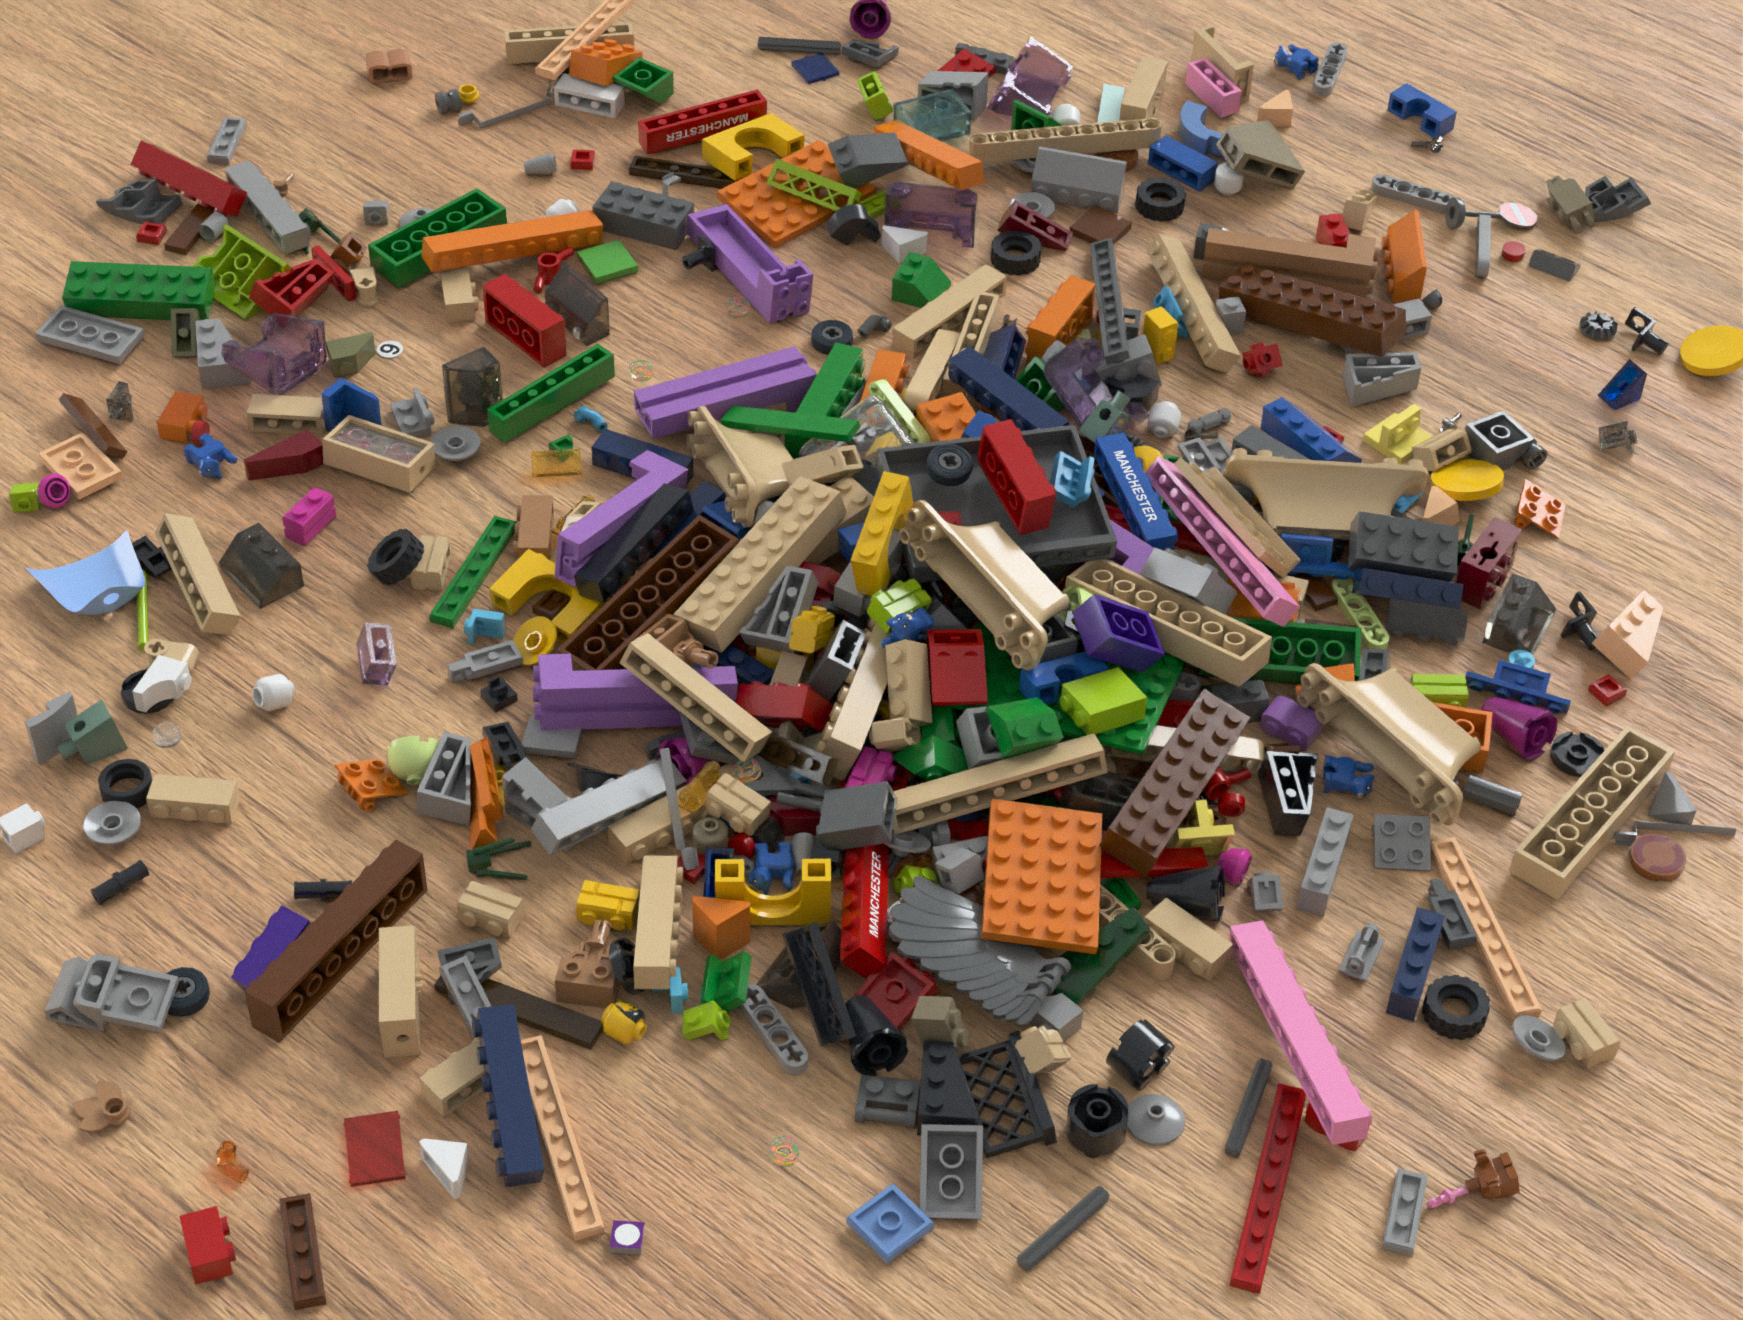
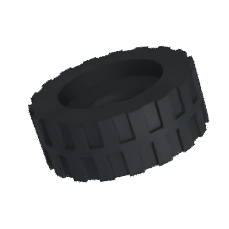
M1163 177L1146 179L1137 187L1136 210L1143 217L1153 221H1171L1182 215L1186 191H1184L1185 189L1180 183L1172 179ZM1163 197L1169 199L1170 201L1159 202L1151 198Z
M1009 230L1002 232L992 240L990 260L994 268L1002 273L1017 276L1026 275L1034 272L1039 267L1042 245L1035 235L1029 234L1026 231ZM1019 250L1027 254L1017 256L1010 255L1006 251Z
M398 529V531H394L383 538L376 548L373 549L367 563L368 570L382 584L394 585L402 581L417 567L424 554V545L408 529Z
M1445 975L1440 979H1435L1433 984L1428 986L1423 1002L1422 1014H1424V1020L1429 1024V1028L1435 1030L1438 1035L1446 1036L1448 1039H1470L1475 1034H1479L1485 1026L1490 1010V999L1486 995V990L1481 988L1476 981H1472L1465 976ZM1446 998L1460 999L1470 1006V1013L1467 1016L1451 1015L1443 1010L1442 1002Z

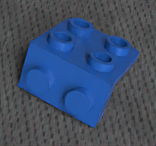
M339 378L321 393L325 428L327 431L331 432L348 415L382 426L379 399L375 394L342 378Z

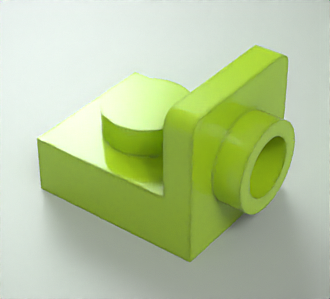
M38 482L12 485L9 497L13 512L39 510Z

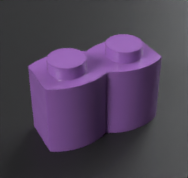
M1277 696L1263 712L1260 728L1269 736L1284 739L1287 743L1300 745L1301 750H1307L1323 731V724L1316 718V711L1301 707L1287 697Z

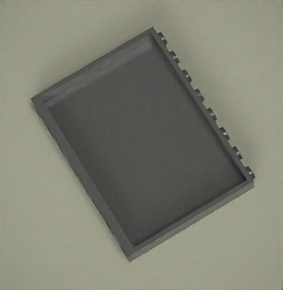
M1075 425L1021 431L1023 440L1028 447H1031L1036 462L1043 467L1049 484L1054 457L1060 451L1081 463L1087 459ZM981 436L879 448L877 451L875 466L880 480L884 471L908 476L913 503L924 500L935 511H960L961 522L964 526H978L994 521L999 522V526L1038 568L1114 558L1117 539L1094 475L1090 483L1091 493L1086 501H1082L1075 508H1072L1055 499L1049 527L1020 536L977 462ZM943 444H954L968 451L972 457L973 464L969 479L958 486H944L933 481L928 475L926 461L931 450ZM903 543L902 553L910 579L914 578L918 583L943 580L925 561L917 559L915 550L909 543Z

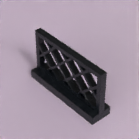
M817 922L782 934L819 1045L823 1046L855 1037L856 1034Z
M1020 1031L1008 1034L1009 1040L962 1054L959 1059L961 1066L969 1062L981 1064L975 1074L963 1070L966 1081L967 1079L970 1080L968 1084L970 1093L976 1083L989 1088L983 1098L971 1094L974 1105L975 1103L979 1104L976 1108L978 1117L985 1107L997 1112L992 1122L979 1117V1126L987 1128L986 1132L983 1128V1148L987 1158L1044 1141L1046 1146L1057 1143L1055 1127L1035 1074L1029 1073L1024 1063L1025 1057H1021L1015 1047L1017 1041L1022 1039ZM1007 1052L1008 1058L1003 1066L991 1061L995 1054ZM986 1067L999 1072L993 1082L981 1077ZM1004 1075L1017 1080L1012 1089L999 1085ZM995 1091L1007 1095L1002 1106L989 1101ZM1013 1098L1025 1103L1021 1113L1007 1109ZM1003 1115L1016 1119L1010 1130L998 1126ZM1023 1122L1033 1126L1036 1133L1022 1136L1016 1132ZM993 1131L1006 1136L1002 1143L990 1147L988 1139Z

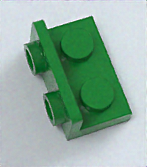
M742 951L724 962L713 954L707 956L701 1003L705 1004L715 1001L726 1012L746 1003L752 956Z

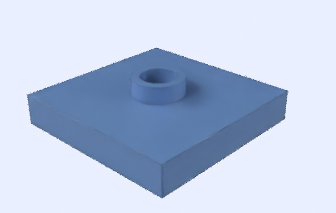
M893 1183L846 1217V1224L886 1264L934 1229V1222Z

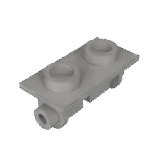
M1369 923L1363 927L1362 931L1357 930L1338 972L1366 982L1385 940L1379 938L1377 925Z

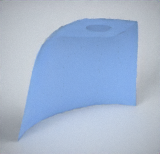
M128 530L102 551L72 564L45 570L25 568L64 608L82 615H100L115 611L131 601L145 586L144 574L131 543Z

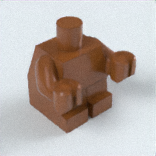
M349 232L340 240L330 257L350 276V270L353 268L349 267V264L352 262L356 264L361 261L367 247L352 232Z
M1485 1148L1474 1151L1477 1161L1474 1168L1475 1178L1465 1181L1468 1192L1480 1189L1483 1199L1504 1198L1520 1193L1518 1175L1512 1165L1508 1152L1499 1154V1157L1489 1159Z

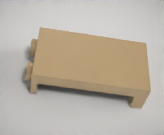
M1212 25L1196 29L1194 32L1191 62L1206 57L1241 90L1240 103L1249 101L1254 64L1250 60L1241 63L1234 60L1214 40L1215 28Z

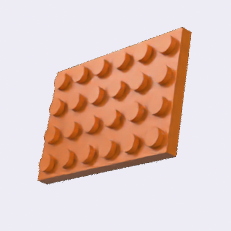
M820 140L780 159L843 184L829 147ZM772 163L718 190L717 198L724 205L727 204L748 226L772 247L776 248L826 222L836 211L767 185L766 182L774 165ZM778 171L774 182L782 184L789 179L787 174ZM798 180L794 182L796 190L799 192L809 188L805 181ZM870 182L854 188L862 194L859 202L875 195L877 192V188ZM818 188L814 190L817 199L822 200L829 196L826 189ZM838 196L834 200L836 205L842 208L847 205L849 198Z
M991 798L981 939L1090 954L1097 953L1101 846L1099 844L1102 837L1101 813Z

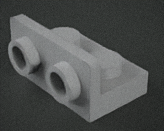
M418 387L413 388V399L390 403L391 412L399 432L417 438L432 435L433 413L431 410L427 411L428 403L426 396H421Z

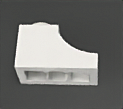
M158 655L132 691L136 710L147 712L160 701L171 698L179 699L183 692L188 690L191 685L192 677L189 673L188 663Z

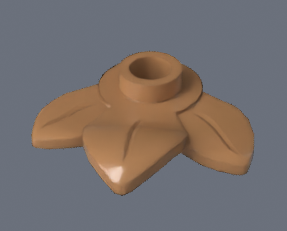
M98 1081L95 1090L96 1097L72 1103L75 1113L82 1119L78 1128L86 1132H97L108 1125L122 1124L131 1115L130 1103L122 1097L120 1087L107 1081Z

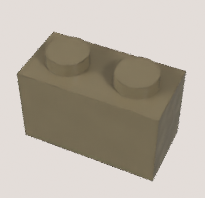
M919 996L911 1019L922 1045L924 1041L954 1043L960 1059L964 1047H967L969 1043V1032L964 1027L961 1012L957 1009L953 997Z

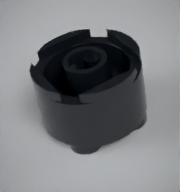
M1144 1019V1022L1139 1020L1119 1038L1122 1043L1118 1050L1112 1047L1106 1058V1063L1132 1087L1141 1091L1150 1082L1151 1078L1149 1076L1156 1071L1160 1074L1169 1065L1170 1060L1167 1057L1173 1052L1175 1045L1146 1019Z
M1098 1084L1086 1085L1075 1091L1070 1099L1066 1121V1134L1071 1144L1089 1158H1097L1100 1155L1109 1154L1117 1150L1126 1137L1129 1109L1125 1097L1112 1087L1108 1086V1089L1098 1088Z

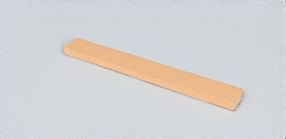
M605 0L535 68L536 75L555 80L570 66L571 50L578 49L581 45L590 46L636 0Z
M1456 838L1430 841V854L1449 892L1457 893L1477 936L1475 945L1513 1021L1522 1015L1540 1016L1542 1008Z
M542 1035L523 1039L521 1044L535 1119L574 1241L605 1233L604 1225Z

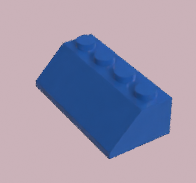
M1281 397L1263 406L1261 429L1269 436L1310 460L1361 463L1362 459L1292 402Z

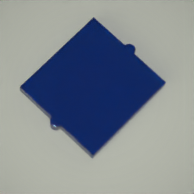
M823 53L791 61L792 67L808 84L826 81L828 78L839 76V71Z

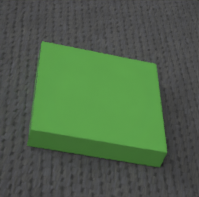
M620 240L577 252L578 260L595 284L638 272L637 263Z

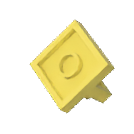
M1413 404L1400 414H1392L1364 433L1363 441L1386 457L1397 459L1398 464H1403L1413 457V446L1433 436L1418 427L1420 424L1421 408Z
M1207 800L1195 801L1187 819V828L1177 829L1169 848L1202 847L1205 856L1221 855L1223 851L1227 852L1235 835L1233 824L1213 826V811L1208 809Z

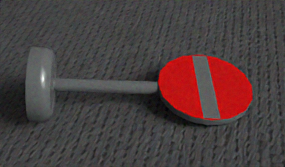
M1452 197L1448 201L1445 213L1447 226L1453 229L1462 226L1465 216L1478 217L1479 214L1490 215L1491 218H1502L1508 224L1519 228H1531L1536 225L1538 220L1537 215L1531 209L1518 203H1504L1500 206L1498 213L1466 211L1464 201L1457 197Z

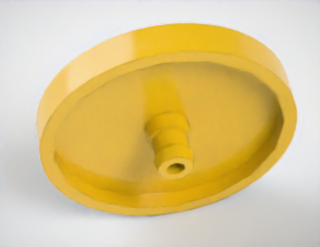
M1710 326L1693 332L1682 342L1680 347L1683 366L1690 372L1703 376L1724 375L1743 366V331L1731 326Z
M1474 459L1456 460L1431 473V487L1437 486L1453 500H1481L1491 497L1502 490L1504 486V473L1500 467L1487 461Z

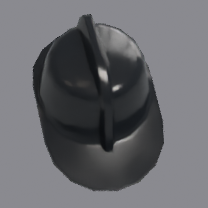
M567 763L568 766L577 769L578 788L581 792L588 788L596 789L611 778L616 780L618 777H622V775L607 773L592 767Z

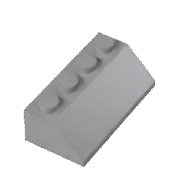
M1039 146L1032 177L1031 192L1044 194L1056 203L1084 208H1092L1095 205L1106 211L1118 213L1123 199L1127 162Z

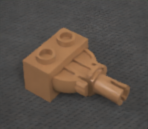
M666 614L639 636L641 637L647 633L650 634L690 667H694L697 664L712 669L718 663L717 653L704 650L702 643L694 639L690 633L687 619Z
M601 920L594 921L591 937L587 939L586 950L585 941H581L578 950L574 951L568 958L561 957L555 977L557 1002L607 1008L611 1003H616L620 983L614 974L610 962V945H607L606 949L609 932L612 928L608 921H603L602 928L600 927Z

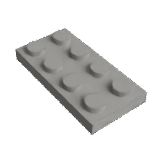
M61 305L35 333L37 341L121 364L145 336L143 328Z

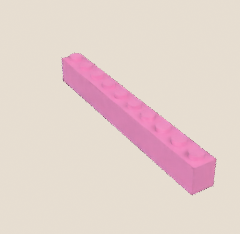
M1158 456L1145 473L1149 475L1153 488L1261 616L1284 627L1300 606L1243 540L1175 467L1174 463Z
M1263 920L1230 926L1229 941L1233 943L1232 955L1331 1144L1336 1145L1366 1139L1368 1126L1372 1123L1371 1112L1367 1106L1364 1107L1357 1086L1352 1085L1347 1067L1341 1065L1336 1047L1329 1043L1325 1027L1323 1025L1320 1026L1314 1007L1309 1006L1303 987L1298 986L1294 970L1286 964L1284 952L1282 949H1278L1273 932L1268 931Z

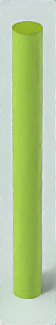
M144 570L142 571L145 578V586L137 594L138 648L140 650H144L145 644L149 641L147 573Z

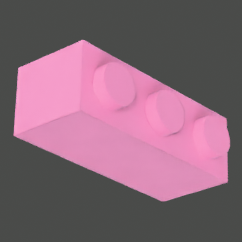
M1206 57L1188 63L1185 82L1187 87L1220 118L1239 112L1241 90Z

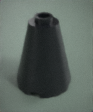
M1211 865L1156 876L1152 878L1151 883H1147L1146 898L1150 899L1154 906H1157L1167 898L1192 916L1213 922H1220L1222 919L1224 906L1219 905H1221L1222 897H1225V877L1221 865Z
M858 995L850 998L845 1005L856 1034L855 1037L848 1039L850 1058L855 1070L862 1075L878 1076L876 1071L886 1068L887 1073L894 1070L903 1062L908 1054L906 1037L868 996Z

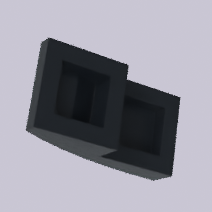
M146 535L132 543L141 569L151 577L156 579L172 569L162 547L157 548Z

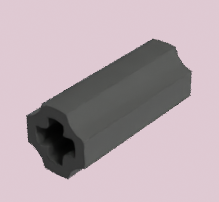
M1469 775L1462 795L1465 798L1515 815L1523 793Z

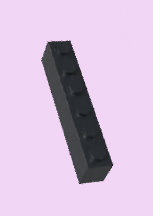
M664 483L574 575L579 595L605 603L694 510L689 490Z

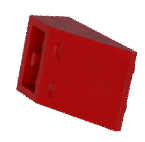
M981 629L927 630L929 679L933 705L987 704L985 655Z

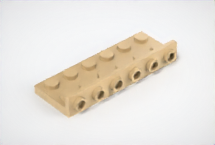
M1181 457L1174 463L1175 467L1253 553L1278 575L1284 578L1300 562V558L1216 467L1213 466L1205 472L1192 460L1187 463Z

